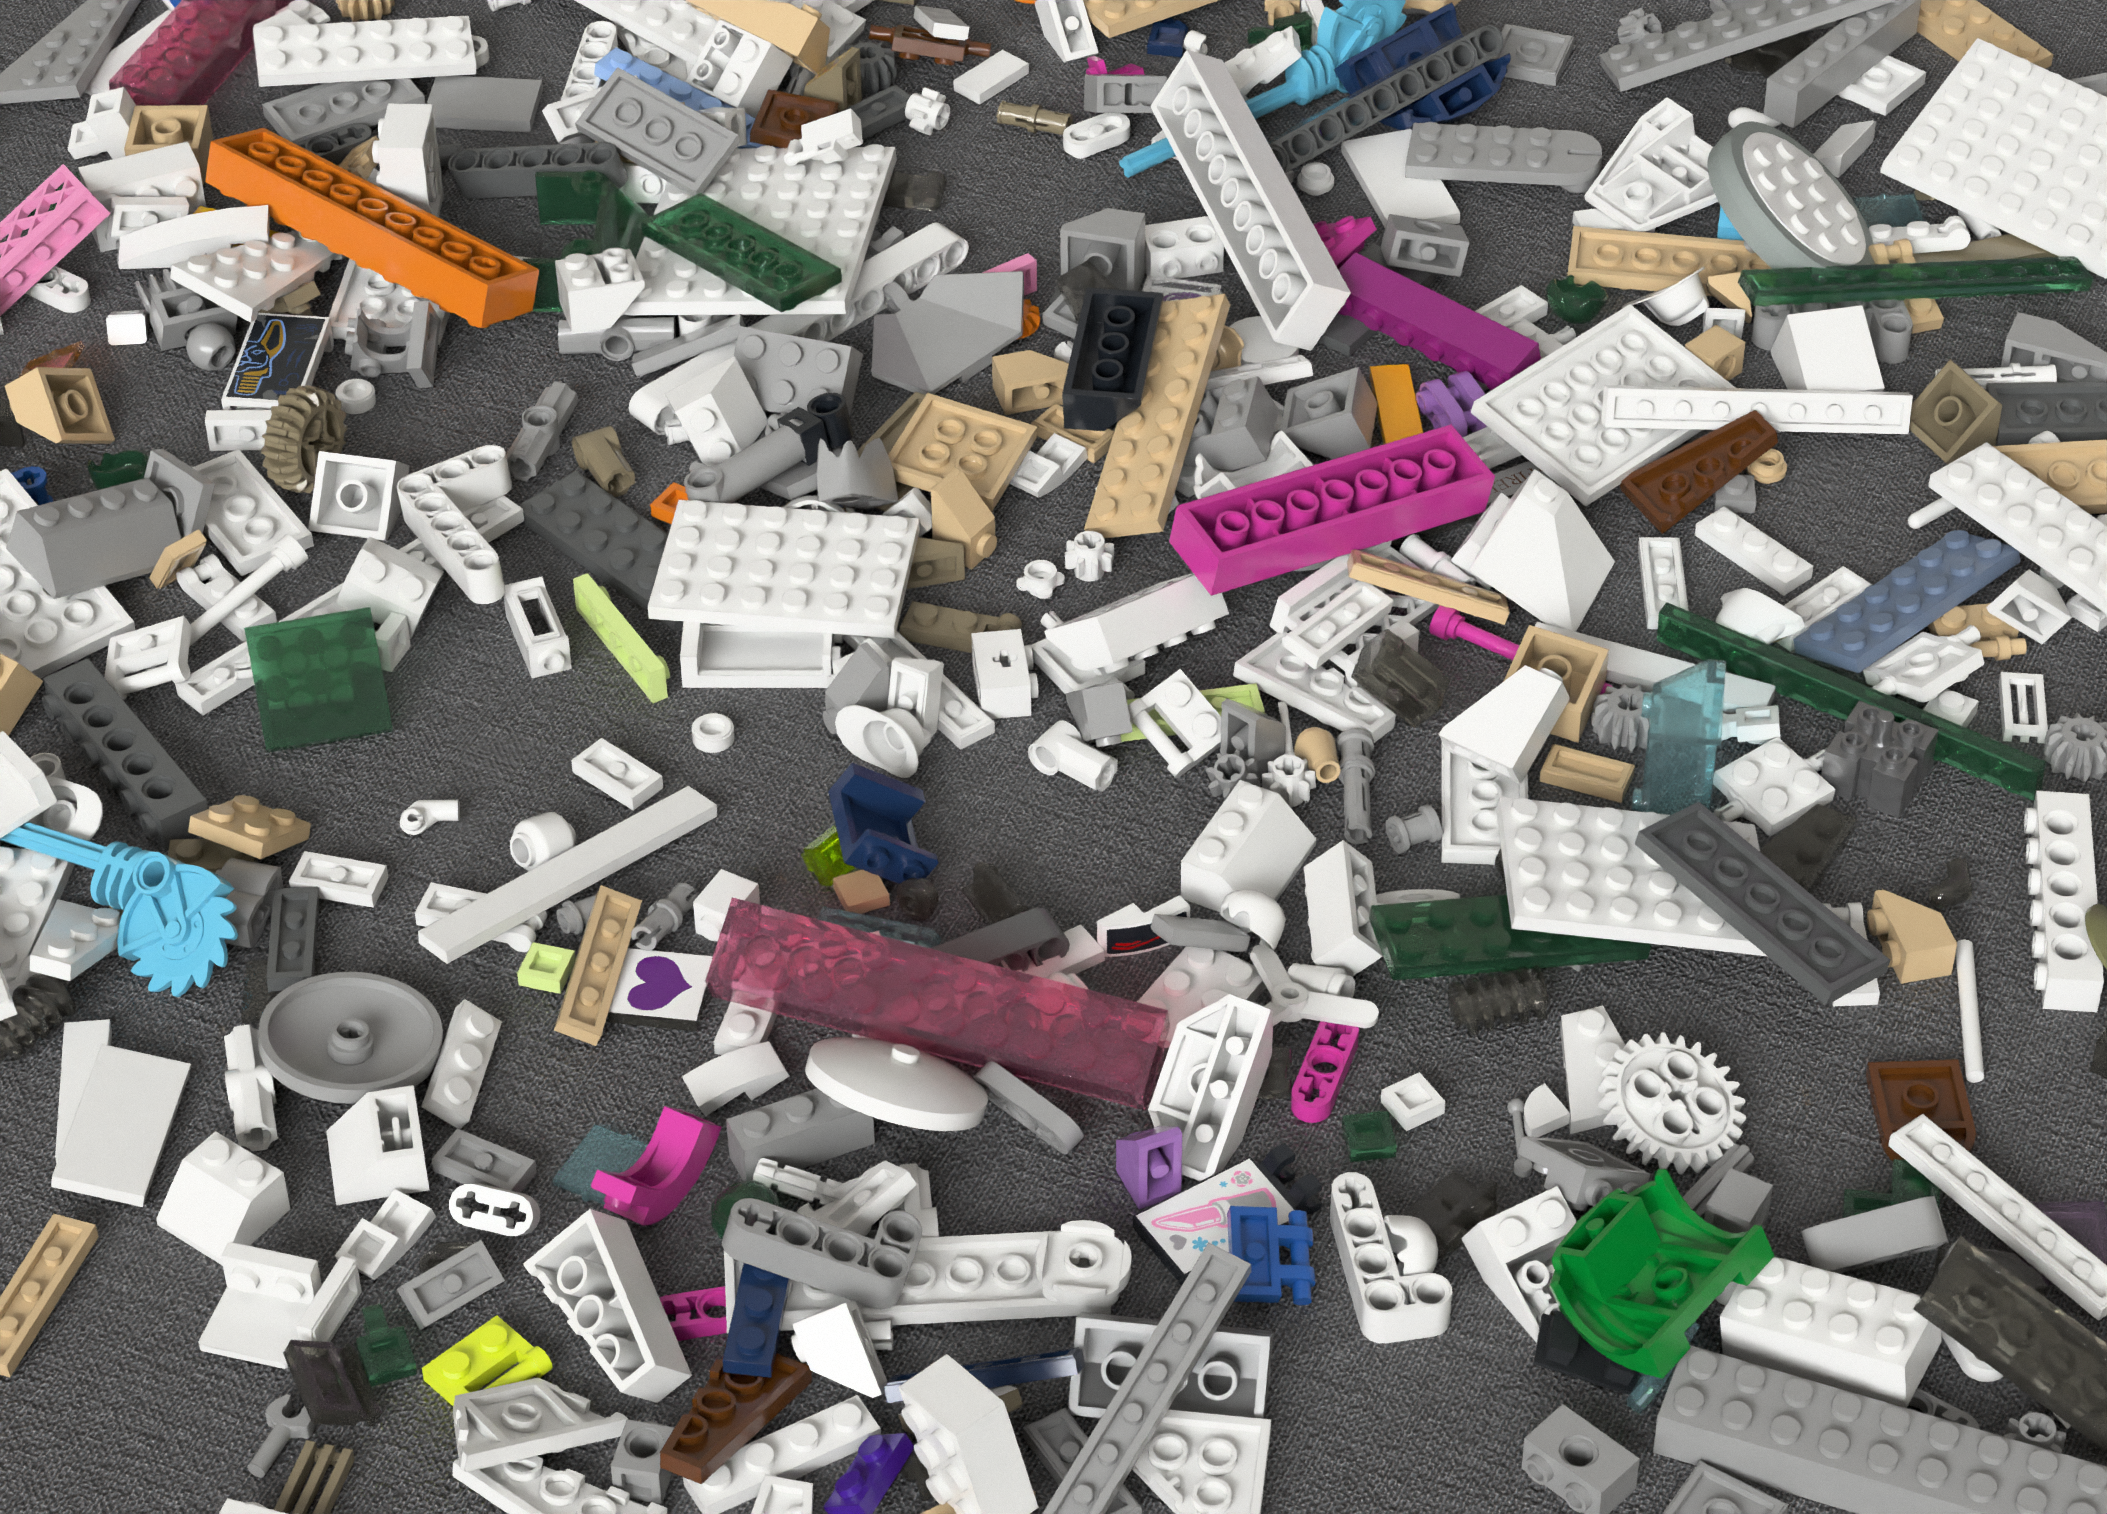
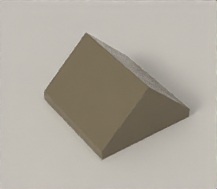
M1950 359L1912 403L1909 430L1946 464H1950L1986 442L1991 446L1996 445L2002 404Z

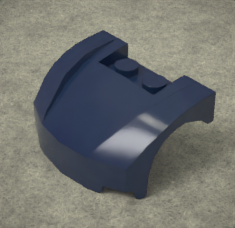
M1453 3L1445 5L1347 59L1336 67L1334 72L1348 93L1351 95L1461 34ZM1510 53L1498 59H1490L1379 122L1398 130H1412L1413 123L1435 122L1437 124H1452L1460 121L1495 95L1500 89V84L1507 73V65L1511 60Z

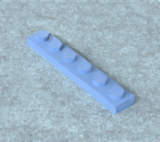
M617 47L595 63L594 75L605 81L619 67L633 76L637 75L638 79L675 100L685 102L686 106L695 111L712 107L734 108ZM745 113L747 145L739 146L738 148L765 146L750 142V131L755 118Z

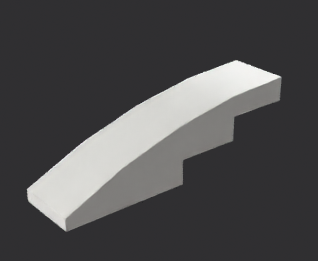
M268 205L236 207L190 214L156 223L121 236L119 269L171 268L172 264L186 261L189 257L204 256L205 252L208 255L217 252L221 248H232L233 244H245V242L250 240L269 243Z

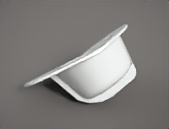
M1702 267L1675 285L1623 305L1622 308L1629 304L1635 305L1642 302L1662 323L1675 326L1688 323L1705 312L1706 308H1709V301L1698 275L1705 267Z
M849 705L837 713L835 721L837 734L843 745L852 754L900 778L911 777L917 771L918 756L930 743L931 733L921 727L920 723L909 711L902 708H891L877 712L867 707Z
M47 777L46 779L56 797L57 803L27 822L84 840H91L99 829L103 817V804L98 794L87 787L68 780Z

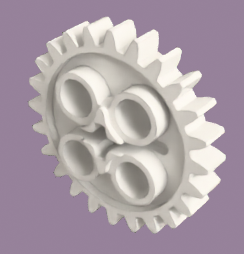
M1661 1033L1655 1042L1648 1034H1644L1638 1043L1632 1039L1629 1040L1623 1050L1618 1049L1602 1071L1601 1075L1604 1079L1597 1089L1602 1094H1605L1598 1103V1107L1610 1110L1603 1120L1604 1124L1617 1125L1619 1128L1613 1139L1621 1140L1627 1138L1630 1142L1626 1153L1631 1154L1639 1149L1643 1152L1642 1164L1646 1165L1652 1158L1658 1159L1659 1169H1666L1670 1163H1674L1680 1175L1685 1172L1689 1165L1696 1173H1700L1706 1164L1712 1167L1730 1147L1735 1145L1743 1133L1740 1126L1746 1120V1115L1739 1112L1745 1103V1099L1733 1096L1740 1086L1739 1082L1726 1081L1724 1078L1730 1070L1729 1066L1716 1068L1713 1065L1717 1057L1716 1053L1703 1057L1700 1055L1701 1043L1697 1042L1692 1049L1686 1048L1684 1037L1681 1035L1674 1044H1670L1665 1033Z

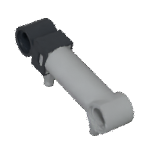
M824 393L809 401L807 411L797 407L784 416L771 415L768 418V424L775 431L715 467L707 466L697 461L691 463L689 467L690 473L684 479L688 500L732 504L799 462H803L808 466L817 461L820 438L825 441L829 451L830 448L844 445L854 435L845 397L838 393Z

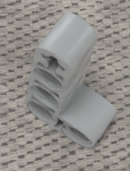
M1890 289L1771 298L1762 300L1755 306L1752 342L1760 349L1771 350L1789 314L1862 305L1876 358L1888 364H1897L1905 361L1908 357L1913 322L1900 294Z
M745 1198L735 1202L731 1208L723 1235L722 1246L724 1251L737 1261L850 1300H856V1302L873 1308L887 1309L896 1305L901 1297L922 1236V1226L920 1221L908 1212L891 1211L884 1215L875 1239H871L759 1199Z

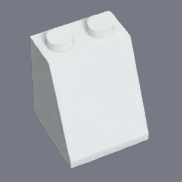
M1862 305L1787 315L1771 349V354L1788 390L1883 392L1885 387Z

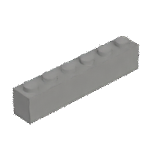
M1895 0L1894 2L1847 17L1767 78L1763 115L1795 128L1917 33L1921 0Z

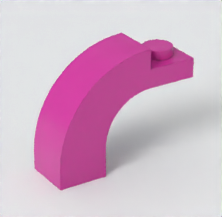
M664 1106L653 1136L637 1162L628 1170L620 1173L597 1170L590 1187L606 1194L603 1200L605 1202L603 1208L641 1225L654 1224L669 1215L694 1186L707 1164L722 1126L685 1110Z

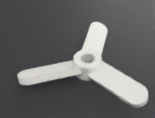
M1263 945L1253 947L1250 959L1272 996L1271 1001L1265 1007L1273 1009V1026L1280 1021L1296 1022L1303 1018L1360 1028H1370L1377 1023L1379 1011L1373 1002L1307 991L1302 985L1292 982L1279 957L1272 949Z

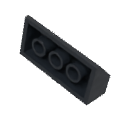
M1086 287L1062 392L1065 429L1105 431L1141 406L1164 299L1163 293Z

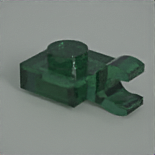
M1302 12L1275 19L1274 29L1264 27L1251 28L1248 30L1247 43L1249 45L1256 43L1257 45L1265 41L1271 34L1278 31L1281 32L1292 26L1299 35L1301 51L1310 49L1312 18L1307 12Z
M380 1303L361 1308L365 1320L363 1327L366 1336L356 1338L369 1386L372 1387L416 1375V1361L404 1327L400 1326L389 1329Z

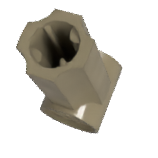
M606 426L572 437V448L579 467L583 471L589 469L599 486L614 497L627 494L628 489L635 484V474L622 454L620 442L614 428Z

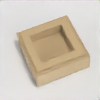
M858 870L833 878L834 890L848 917L890 905L889 893L880 876L864 870Z

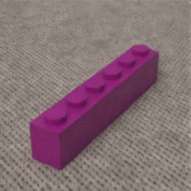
M1356 252L1339 268V272L1351 292L1345 304L1338 311L1339 314L1349 315L1363 322L1369 329L1373 331L1379 330L1394 338L1399 344L1410 346L1424 353L1430 360L1440 361L1454 368L1458 373L1468 371L1474 379L1485 384L1490 390L1495 389L1541 360L1538 342Z

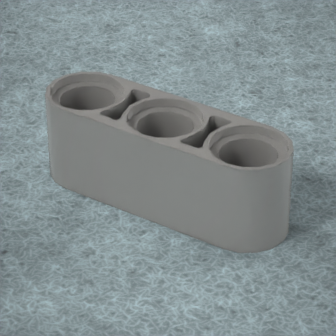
M1935 1196L1923 1197L1822 1223L1801 1231L1811 1266L1839 1274L1925 1252L1949 1243Z

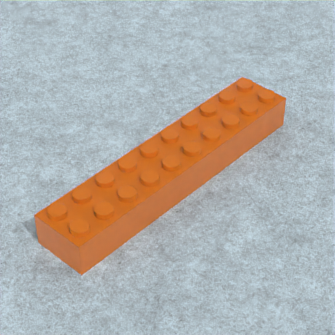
M266 128L210 141L205 180L207 184L219 189L220 193L225 196L234 197L244 202L247 207L268 205L270 217L276 223L289 226L301 232L300 234L304 238L322 243L328 247L329 251L342 254L354 260L359 267L371 269L379 273L388 282L398 283L411 290L414 296L426 298L439 305L441 310L455 313L466 319L471 326L478 328H487L491 324L503 320H511L516 316L533 311L539 275L538 268Z

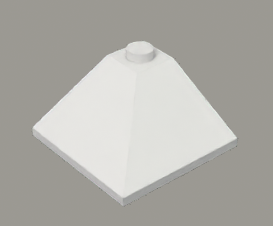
M1534 469L1511 497L1469 571L1545 624L1576 632L1615 561L1570 494Z

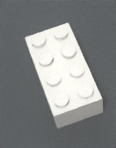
M1773 1257L1748 1286L1738 1284L1720 1315L1723 1355L1907 1408L1941 1343L1940 1300L1778 1257Z

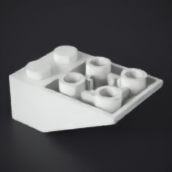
M1558 1186L1479 1222L1461 1238L1484 1282L1536 1343L1542 1314L1554 1316L1557 1310L1560 1311L1549 1288L1555 1271L1552 1264V1256L1557 1246L1577 1222Z

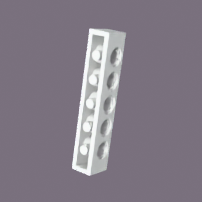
M2036 791L2033 808H2026L2024 816V833L2031 834L2032 837L2027 840L2026 864H2033L2034 868L2029 870L2028 895H2035L2036 899L2031 901L2030 926H2037L2038 930L2033 933L2032 957L2039 958L2040 963L2035 965L2034 990H2041L2043 1009L2097 1013L2104 983L2103 964L2091 945L2085 925L2087 909L2098 904L2089 794Z

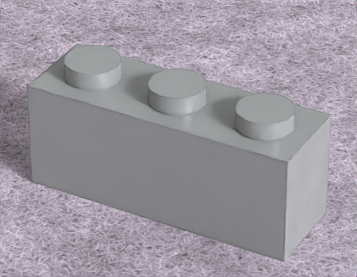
M818 1088L726 1119L729 1157L746 1188L756 1185L753 1182V1175L761 1158L779 1162L778 1167L784 1169L785 1165L803 1169L875 1144L874 1118L837 1102Z

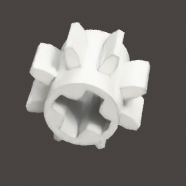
M926 87L923 88L922 95L918 93L912 94L905 107V116L911 120L909 127L927 135H932L933 128L937 130L943 129L950 116V106L944 103L946 96Z
M1084 531L1077 534L1074 541L1068 540L1066 542L1065 569H1074L1076 578L1083 581H1096L1104 575L1105 571H1112L1114 544H1105L1102 534L1095 531Z
M1282 755L1276 758L1274 762H1268V773L1262 774V788L1280 794L1290 807H1295L1303 801L1310 800V789L1316 788L1315 771H1308L1306 759L1302 760L1295 755Z

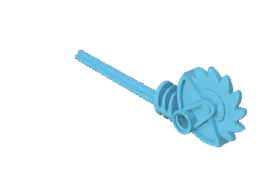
M1339 0L1343 6L1336 11L1325 7L1318 27V45L1312 46L1309 50L1301 51L1302 57L1285 69L1286 83L1245 101L1254 118L1257 119L1291 102L1301 106L1306 105L1313 99H1319L1323 95L1336 90L1348 93L1334 72V69L1347 59L1393 35L1407 18V15L1401 13L1406 0ZM1164 138L1123 157V159L1119 160V164L1124 169V175L1129 178L1176 155L1168 139Z
M30 822L24 823L0 839L16 846L95 870L90 885L92 899L97 904L109 905L113 909L123 910L118 929V954L131 961L141 958L132 967L131 972L140 977H152L148 986L149 991L161 992L172 986V995L180 997L188 991L194 981L198 987L205 988L210 981L214 963L217 966L226 967L228 952L225 939L235 940L238 937L235 926L226 916L235 912L237 905L225 899L235 888L220 875L199 866L185 864L160 852L142 850L139 847L128 846L126 843L114 841L108 846H104Z

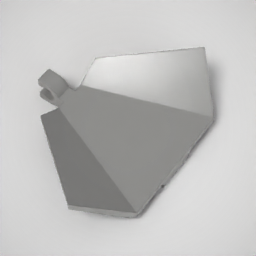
M1023 271L934 275L920 297L915 301L910 300L904 289L895 281L883 288V294L890 298L886 302V306L894 314H874L872 376L913 393L916 391L924 395L927 393L934 395L956 379L964 383L991 365L992 355L1022 336L1024 307Z

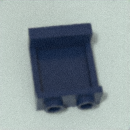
M851 763L828 791L844 863L916 890L939 863L936 854L918 848L911 820L926 802L923 790Z

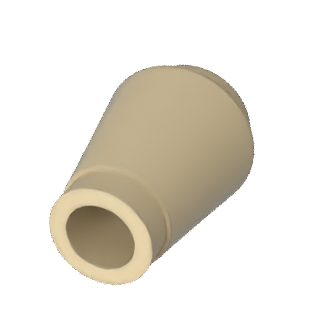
M1311 727L1302 731L1296 739L1295 756L1302 760H1307L1308 770L1315 771V777L1320 782L1329 783L1337 779L1340 774V766L1333 735L1318 727Z

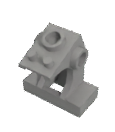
M414 302L411 321L407 325L397 328L386 327V323L379 319H368L361 308L357 309V317L348 318L347 326L355 328V332L347 331L344 354L352 355L350 370L358 371L361 375L367 377H376L386 373L408 372L418 388L433 387L441 320L430 302ZM406 346L405 351L402 353L386 354L387 347Z

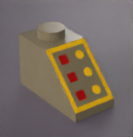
M852 47L823 67L812 80L806 83L803 96L839 103L838 112L861 102L860 49Z

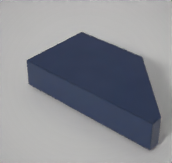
M1171 17L1153 23L1147 43V54L1182 58L1188 27L1180 20L1174 21Z

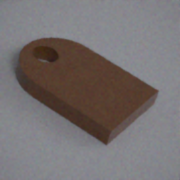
M1958 1059L1867 1063L1865 1075L1881 1145L1886 1155L1896 1165L1909 1172L1923 1175L1888 1146L1891 1134L1922 1114L1971 1154L1973 1153L1976 1130Z

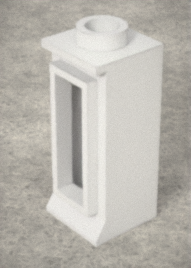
M543 577L505 585L504 604L506 617L531 678L572 669L569 638L563 630L548 595ZM537 598L538 611L544 617L550 633L534 636L520 602Z

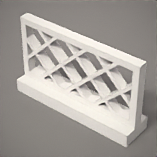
M1392 540L1359 550L1421 569L1390 546ZM1350 553L1336 557L1279 596L1270 627L1276 632L1281 633L1295 629L1356 583L1358 580L1350 578L1348 575L1347 561ZM1376 586L1377 589L1385 594L1384 588ZM1386 594L1394 600L1392 607L1407 608V615L1387 614L1374 624L1381 626L1382 633H1362L1350 643L1356 644V651L1352 654L1407 622L1414 626L1434 612L1440 605L1408 595ZM1340 650L1330 660L1346 672V658L1351 655H1347Z

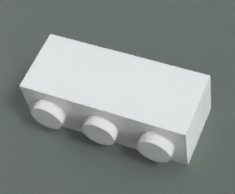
M1342 840L1304 866L1305 895L1308 904V926L1311 934V957L1316 966L1343 968L1346 970L1347 975L1353 977L1383 957L1372 861Z

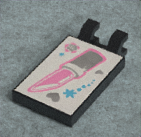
M1283 1143L1271 1150L1259 1165L1251 1157H1248L1133 1215V1228L1182 1286L1208 1242L1229 1252L1227 1212L1230 1206L1277 1207L1278 1225H1289L1288 1214L1290 1212L1301 1210L1305 1211L1308 1215L1321 1209L1322 1202L1315 1194L1322 1190V1184L1312 1173H1309L1298 1179L1289 1191L1283 1184L1295 1179V1172L1288 1165L1295 1161V1153L1286 1143Z

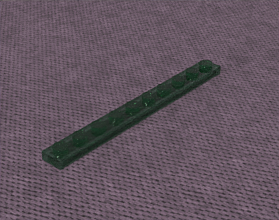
M2068 256L1826 266V268L1752 269L1741 271L1738 284L1753 306L1767 307L1781 304H1834L1849 301H1902L1917 298H1969L1984 295L2070 293L2089 291L2094 278L2077 257Z
M1668 602L1659 611L1657 641L1666 644L1670 648L1680 650L1738 676L1775 685V691L1779 694L1793 698L1814 707L1818 711L1828 713L1846 721L1857 703L1862 701L1892 712L1894 721L1897 723H1901L1908 718L1938 729L1934 760L1941 761L1973 777L1981 778L2032 801L2035 800L2036 791L2042 790L2046 761Z

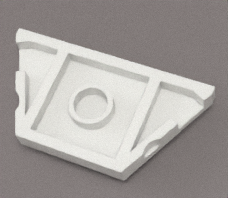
M541 1378L456 1395L452 1412L459 1464L463 1472L507 1462H519L533 1456L551 1452L558 1453L568 1448L620 1437L628 1418L618 1412L606 1418L589 1411L591 1400L575 1393L565 1392L557 1385Z

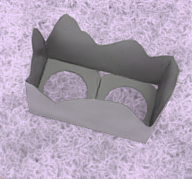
M820 438L816 474L819 502L862 509L898 502L893 467L880 438H876L868 443L860 458L852 441H847L843 446L840 456L836 457L832 451L828 450L825 441Z

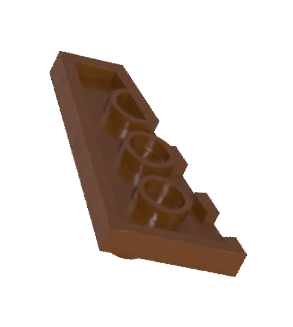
M1754 410L1632 472L1621 481V491L1663 534L1778 443L1777 431Z
M776 1353L772 1377L770 1378L723 1372V1357L721 1360L716 1359L710 1369V1379L704 1388L699 1387L692 1398L691 1410L688 1414L681 1416L661 1449L660 1468L702 1485L812 1383V1371L809 1366Z

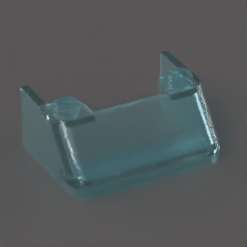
M1705 660L1653 683L1652 692H1643L1641 718H1649L1643 786L1633 790L1632 811L1672 815L1698 801L1710 810L1717 746H1721L1726 661Z

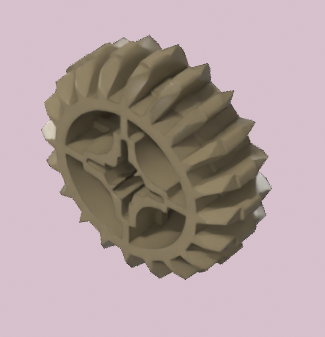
M299 385L297 388H289L286 395H280L278 406L271 407V418L265 421L267 424L266 433L261 436L265 439L261 453L266 456L263 461V467L268 469L267 476L274 480L275 485L297 493H311L314 490L319 451L342 454V447L347 443L344 440V433L348 426L343 424L346 412L341 410V401L335 399L333 393L314 386L306 385L305 387Z

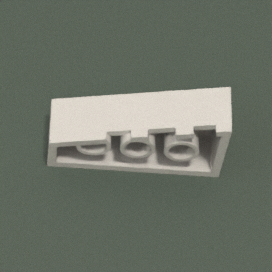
M589 1209L523 1263L532 1276L538 1277L545 1286L543 1291L550 1301L558 1304L569 1318L567 1323L577 1335L583 1336L591 1347L590 1353L621 1393L658 1403L692 1376L626 1220Z

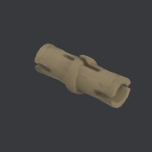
M1002 101L998 107L997 122L998 124L1027 128L1028 132L1035 134L1037 131L1063 135L1064 130L1073 125V115L1071 113L1066 114L1046 110L1039 104H1033L1030 107Z

